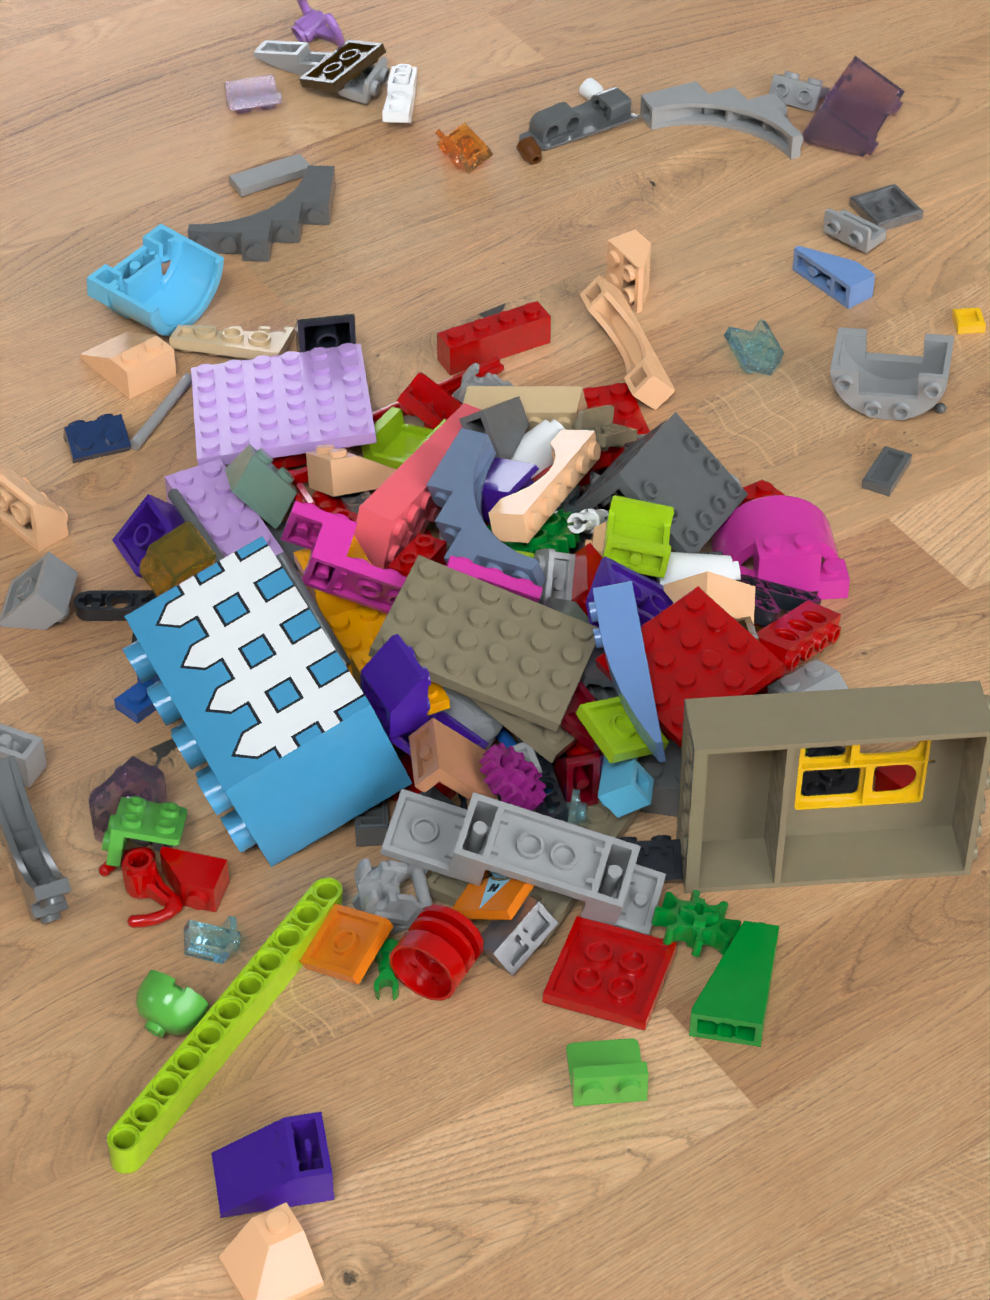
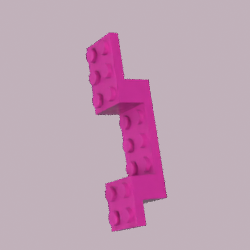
M295 501L281 540L311 550L302 577L304 584L388 614L407 577L402 576L393 569H382L370 565L368 561L362 558L347 557L357 522L351 521L343 514H331L320 510L314 504ZM450 556L445 565L538 603L541 597L543 587L535 585L532 581L525 578L517 579L508 576L497 568H486L474 564L468 558Z

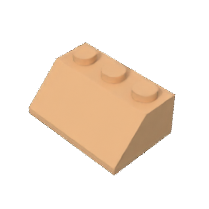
M0 466V520L38 552L69 536L67 526L69 519L66 511L61 506H57L50 501L44 492H39L25 477H20L12 469Z

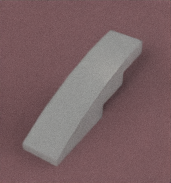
M264 40L255 50L254 56L277 68L302 76L332 52L310 51L308 42Z

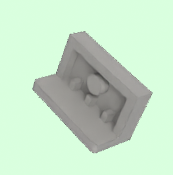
M382 56L376 66H368L359 77L349 81L344 89L339 91V96L367 104L372 96L378 94L382 82L385 83L388 79L390 69L387 68L388 58Z
M785 71L784 75L774 74L769 94L775 93L787 105L814 112L816 111L819 97L827 98L830 88L822 86V80L808 77V81L799 79L800 74Z
M829 208L824 214L823 232L860 251L867 253L886 239V229L844 209L837 212Z
M549 548L536 550L533 559L538 560L546 578L538 603L544 605L548 597L571 601L575 554L555 552V549Z

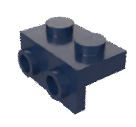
M111 413L103 414L97 417L96 420L88 422L77 420L64 427L63 437L64 441L68 444L73 463L125 452L131 449L122 414L115 416Z

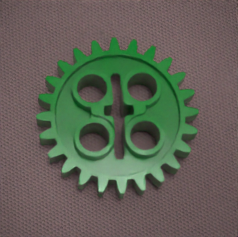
M563 509L554 511L528 543L501 542L513 550L534 553V555L536 550L547 548L555 549V552L569 553V548L576 547V542L581 540V533H573L568 528V526L574 525L573 522L567 523L572 512L564 513ZM486 525L487 528L492 532L491 525Z

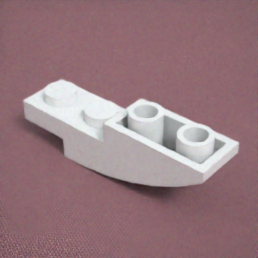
M399 64L396 67H392L388 81V94L383 109V122L411 123L416 94L417 67H411L409 64Z

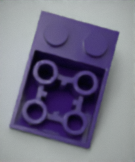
M322 1112L283 1117L211 1153L221 1218L268 1211L287 1202L289 1207L334 1200L333 1173Z

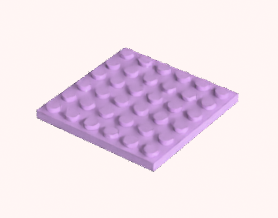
M345 343L332 348L317 347L311 351L301 353L289 351L283 355H261L254 359L241 361L234 359L226 363L214 365L201 364L198 367L191 368L198 466L217 459H221L224 465H228L249 444L257 451L259 448H262L272 458L316 451V446L332 444L337 449L377 443L361 343Z

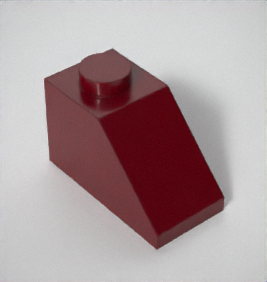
M582 753L556 759L554 773L568 810L598 804L599 754Z

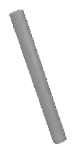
M185 373L132 438L130 444L133 450H139L191 385V374Z

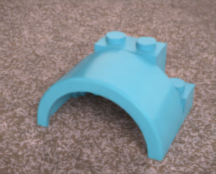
M160 224L143 236V246L113 268L105 264L87 277V295L127 319L131 318L160 335L171 336L178 325H193L207 309L221 280L224 257ZM171 260L170 266L164 276L162 274L161 263H167Z

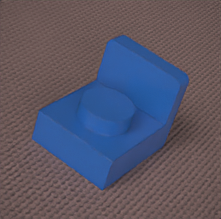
M137 675L138 683L114 699L115 709L137 724L156 711L146 691L148 690L147 687L160 680L158 675L144 683L141 682Z

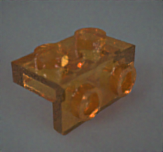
M463 123L448 136H445L439 129L435 131L440 140L436 144L443 154L447 155L449 153L452 163L457 168L462 166L468 174L493 155L490 148L466 123Z

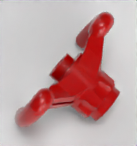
M148 847L125 850L120 866H122L126 893L137 899L150 897L161 906H164L163 909L153 913L131 915L127 920L128 925L132 928L150 927L166 922L180 913L183 909V901L180 896L163 883L157 871L155 853ZM106 860L98 868L101 876L106 877L118 867L106 865Z

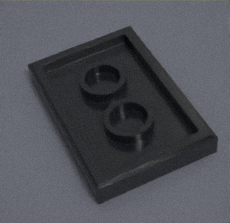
M841 746L810 748L805 756L841 755L845 752L846 748ZM860 768L804 771L801 795L816 796L853 793L858 788Z

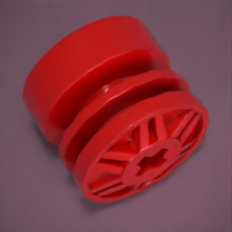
M432 904L422 909L408 929V932L403 935L390 954V966L402 984L415 994L429 1000H446L452 996L466 976V973H468L483 952L484 941L477 927L459 911L445 905Z

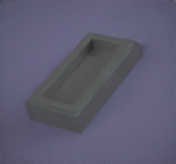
M884 446L863 478L862 488L890 497L911 464L912 454Z

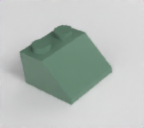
M249 444L225 468L231 491L276 529L282 522L297 493L293 484L295 479L284 467L278 469L271 463L273 461L272 457L265 450L259 448L257 451Z

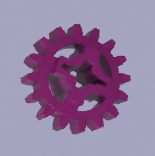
M500 743L498 746L494 744L479 760L483 765L479 770L487 776L484 782L488 784L493 795L498 794L501 796L502 802L533 811L546 797V793L543 791L546 785L539 781V778L542 776L541 773L538 772L533 762H527L524 759V754L516 752L513 746L510 745L506 748L503 743Z

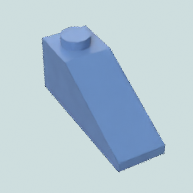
M802 246L794 247L792 270L847 309L873 297L875 274L858 262Z

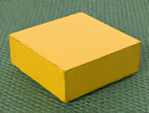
M979 307L952 310V320L957 334L985 332L986 323Z

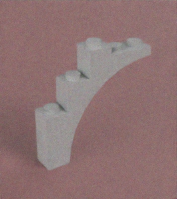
M694 81L641 95L640 117L651 130L681 125H708L730 128L767 141L780 149L790 159L800 157L803 136L786 117L788 113L787 106L775 93L747 100L735 87L708 94L706 90Z

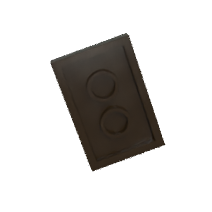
M349 39L299 78L301 86L314 90L331 91L332 93L339 92L344 89L349 81L359 77L368 66L377 63L378 58L386 53L383 43Z

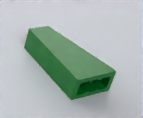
M744 920L691 1009L689 1036L761 1047L776 958L779 925Z

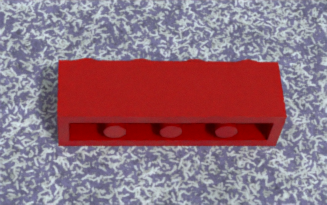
M538 301L438 332L437 360L451 376L466 371L474 363L481 364L495 357L503 359L549 344L551 338V316Z

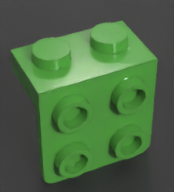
M137 796L121 797L116 815H110L108 830L104 834L102 851L108 852L106 865L120 867L128 838L173 846L179 845L188 810L172 802L156 803L146 801Z
M636 1039L574 1042L567 1045L566 1056L573 1106L647 1101L648 1067L647 1062L641 1061L639 1043Z

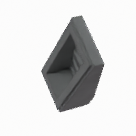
M387 799L373 806L372 808L374 809H368L354 818L356 847L383 845L389 827Z

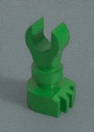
M386 939L374 958L380 973L374 981V992L377 1000L380 998V990L387 986L392 988L393 1001L399 995L398 980L390 966V954L399 942L395 939Z

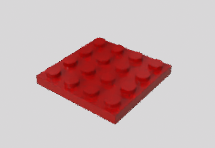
M699 586L641 626L659 727L679 747H682L685 699L753 695L785 672L784 663ZM603 653L595 659L596 666L612 681L605 654Z

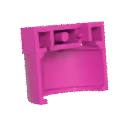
M785 495L767 496L749 501L737 507L713 535L711 543L712 552L722 551L723 555L731 556L732 562L738 561L740 575H748L808 592L815 591V594L821 600L848 598L850 578L845 560L839 559L831 526L826 515L809 501ZM753 555V570L741 566L745 560ZM822 557L825 559L823 564H821Z

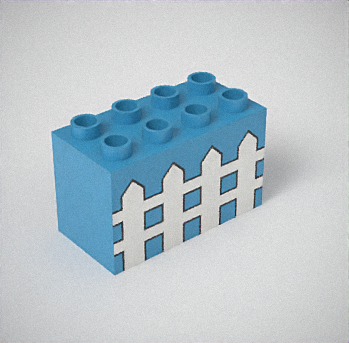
M263 536L124 616L138 640L123 648V651L142 683L156 675L159 676L160 680L147 687L148 690L146 692L166 726L181 717L183 718V723L171 729V737L191 770L206 761L208 762V766L195 773L198 778L196 781L216 815L234 806L235 809L222 816L220 819L240 853L257 844L270 866L273 867L412 784L371 704Z

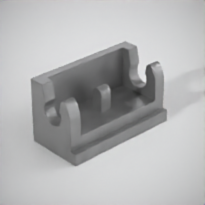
M527 896L512 920H493L481 933L484 941L482 953L491 957L489 961L493 965L513 976L556 927L558 922L540 901Z

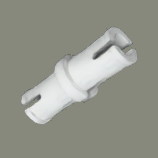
M590 508L588 510L584 509L580 513L571 514L567 523L573 522L574 525L568 526V528L573 533H593L594 527L607 521L605 517H608V511Z

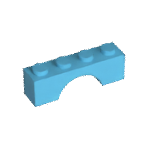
M604 755L598 790L600 802L605 807H608L617 818L650 805L654 778L637 762V758L610 764Z

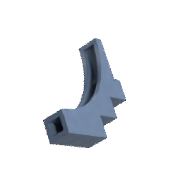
M461 428L426 484L434 503L442 508L435 520L441 536L446 542L452 544L444 556L445 562L447 563L450 556L465 557L474 564L486 568H497L508 576L517 579L525 578L532 581L535 585L542 587L546 578L538 560L511 549L502 543L485 525L482 514V491L487 472L496 452L488 434Z

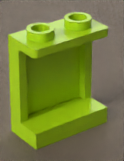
M391 407L374 424L377 443L361 445L363 457L398 469L446 419L434 430L405 424L402 410Z
M613 496L606 522L602 559L606 556L639 574L664 578L671 554L669 539L674 507Z

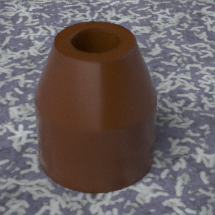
M529 136L519 141L517 151L523 160L532 165L538 164L542 160V153L536 140Z

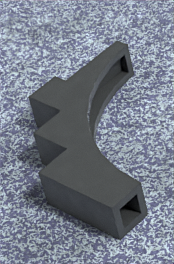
M308 165L302 181L285 199L268 209L236 220L211 224H189L188 238L216 254H242V261L269 262L273 243H300L303 224L330 225L336 189L335 166Z
M15 756L0 759L1 844L6 846L16 883L20 882L31 921L40 918L41 924L61 919L60 912L68 909L64 895L71 892L68 877L63 876L58 870L45 844L31 808Z

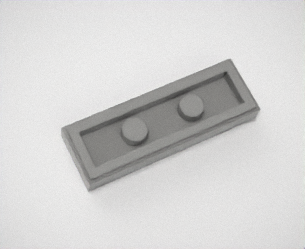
M299 153L230 175L229 183L243 197L305 176L307 167L310 164Z

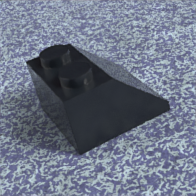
M344 314L298 319L295 324L297 352L311 351L317 347H338L345 343L356 344L355 315Z

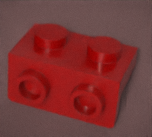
M422 372L415 376L409 386L396 400L401 404L400 407L405 413L413 417L417 416L424 422L425 428L433 430L463 405V403Z

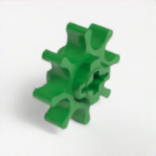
M699 890L692 891L690 901L680 900L672 892H666L662 907H655L651 920L653 926L667 928L663 943L670 945L674 941H684L687 947L692 948L691 954L694 957L700 956L702 945L712 946L720 954H724L729 947L730 940L735 937L741 925L739 920L725 918L728 903L721 901L718 905H708L705 899L699 898L701 893Z

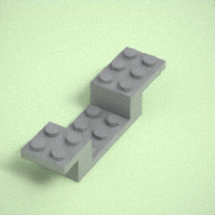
M401 789L380 852L381 855L480 886L485 870L492 871L584 901L580 917L646 935L650 933L654 909L658 905L666 877L665 873L636 864L641 847L639 845L474 792L467 810Z

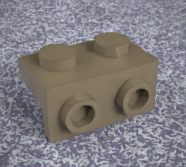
M611 405L580 410L574 424L575 430L595 431L596 441L600 444L601 451H608L609 447H624L625 443L636 441L638 429L614 424V406Z

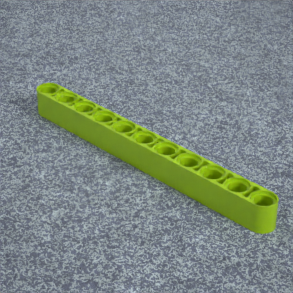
M327 877L318 879L312 884L111 1128L107 1135V1145L110 1163L114 1170L119 1173L129 1174L137 1171L145 1163L302 968L303 965L300 959L335 903L343 905L342 885L338 880Z

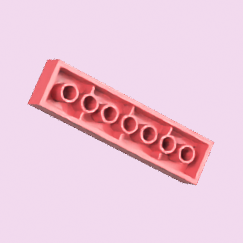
M464 403L359 506L354 536L371 565L386 569L418 533L424 534L427 525L430 522H435L442 508L434 503L426 484L462 428L459 419L481 409Z

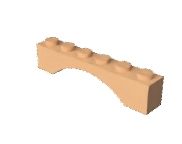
M598 275L581 292L580 296L588 311L607 332L619 350L626 366L624 380L632 395L656 410L675 392V389L622 291Z
M561 430L550 442L553 465L550 470L529 487L501 498L491 509L489 518L492 533L500 541L528 543L600 458L601 448L600 444L596 441L595 431Z

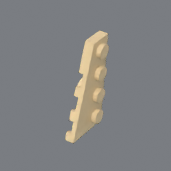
M178 325L169 340L172 348L180 349L182 352L195 351L207 353L210 356L223 355L231 356L238 360L254 359L261 355H283L294 339V327H284V332H270V327L258 326V331H243L242 326H230L222 331H216L215 326Z

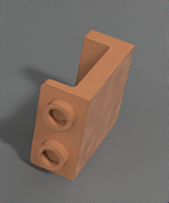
M434 718L430 719L409 736L414 785L417 789L425 793L438 782H441L466 797L467 808L473 792L498 800L497 795H493L488 784L484 782L487 776L479 770L483 766L479 760L486 752L485 749Z

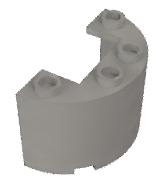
M838 327L830 367L833 386L838 395L850 407L870 418L906 420L923 414L941 399L946 390L954 336L925 334L923 357L867 352V329Z

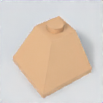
M287 1202L251 1218L219 1256L220 1263L242 1300H295L324 1286L305 1232Z

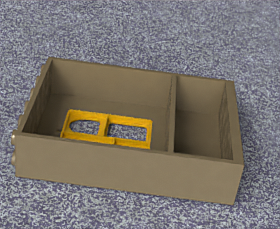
M965 681L685 699L676 839H680L684 893L689 894L693 890H699L701 893L970 875L972 861L977 860L978 857L976 838L981 837L982 834L980 815L986 812L984 792L990 788V775L988 771L990 766L989 695H984L981 682ZM919 741L914 747L903 751L866 754L860 752V746L863 744ZM846 746L845 752L841 755L805 756L806 748ZM907 764L916 770L914 781L902 789L878 792L872 790L874 769L877 766ZM860 768L858 788L853 793L816 796L801 795L804 771Z

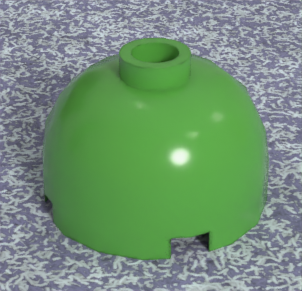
M150 970L141 982L136 994L138 1013L146 1021L144 1028L159 1038H163L165 1033L175 1037L190 1033L205 1016L210 1007L209 1003L188 986L183 989L174 984L176 979L159 971Z

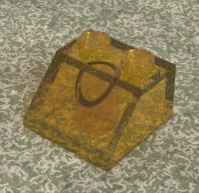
M184 522L149 545L145 557L141 560L139 572L158 597L213 565L217 555L193 523Z

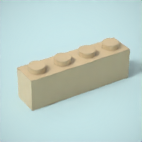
M467 386L463 404L466 403L482 410L519 396L529 422L525 433L542 421L547 420L551 422L553 419L559 422L566 430H575L574 424L578 412L587 409L582 386Z

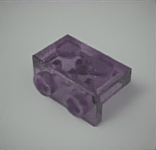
M272 74L224 82L227 107L231 110H236V114L251 112L252 107L261 106V110L276 108L277 103H283L281 92L276 90L275 76Z

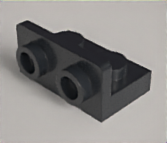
M668 835L654 836L651 840L637 841L636 837L631 836L618 838L641 846L636 861L637 865L665 873L664 883H682L680 839H671V836Z

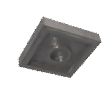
M896 184L850 197L849 206L861 218L886 230L923 219L924 211Z

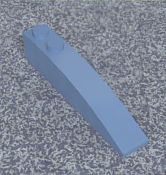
M632 581L592 588L595 602L588 604L592 622H599V628L593 629L596 648L603 647L605 659L614 688L639 736L659 762H665L666 758Z

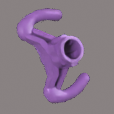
M297 0L304 15L294 22L295 25L291 27V30L299 42L309 43L317 37L332 42L337 46L345 43L342 31L331 13L324 15L320 10H311L307 0Z

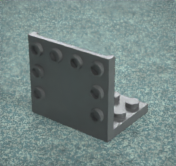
M675 412L622 452L566 512L574 514L580 513L584 509L598 510V504L604 507L612 500L613 496L617 495L615 491L620 490L627 498L674 507L669 545L675 552L698 553L748 494Z

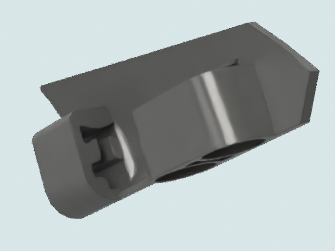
M612 87L593 95L591 100L575 107L569 106L566 102H560L538 111L530 120L529 131L519 135V141L525 137H533L540 146L541 151H546L639 119L640 115L631 113L630 97L619 88Z

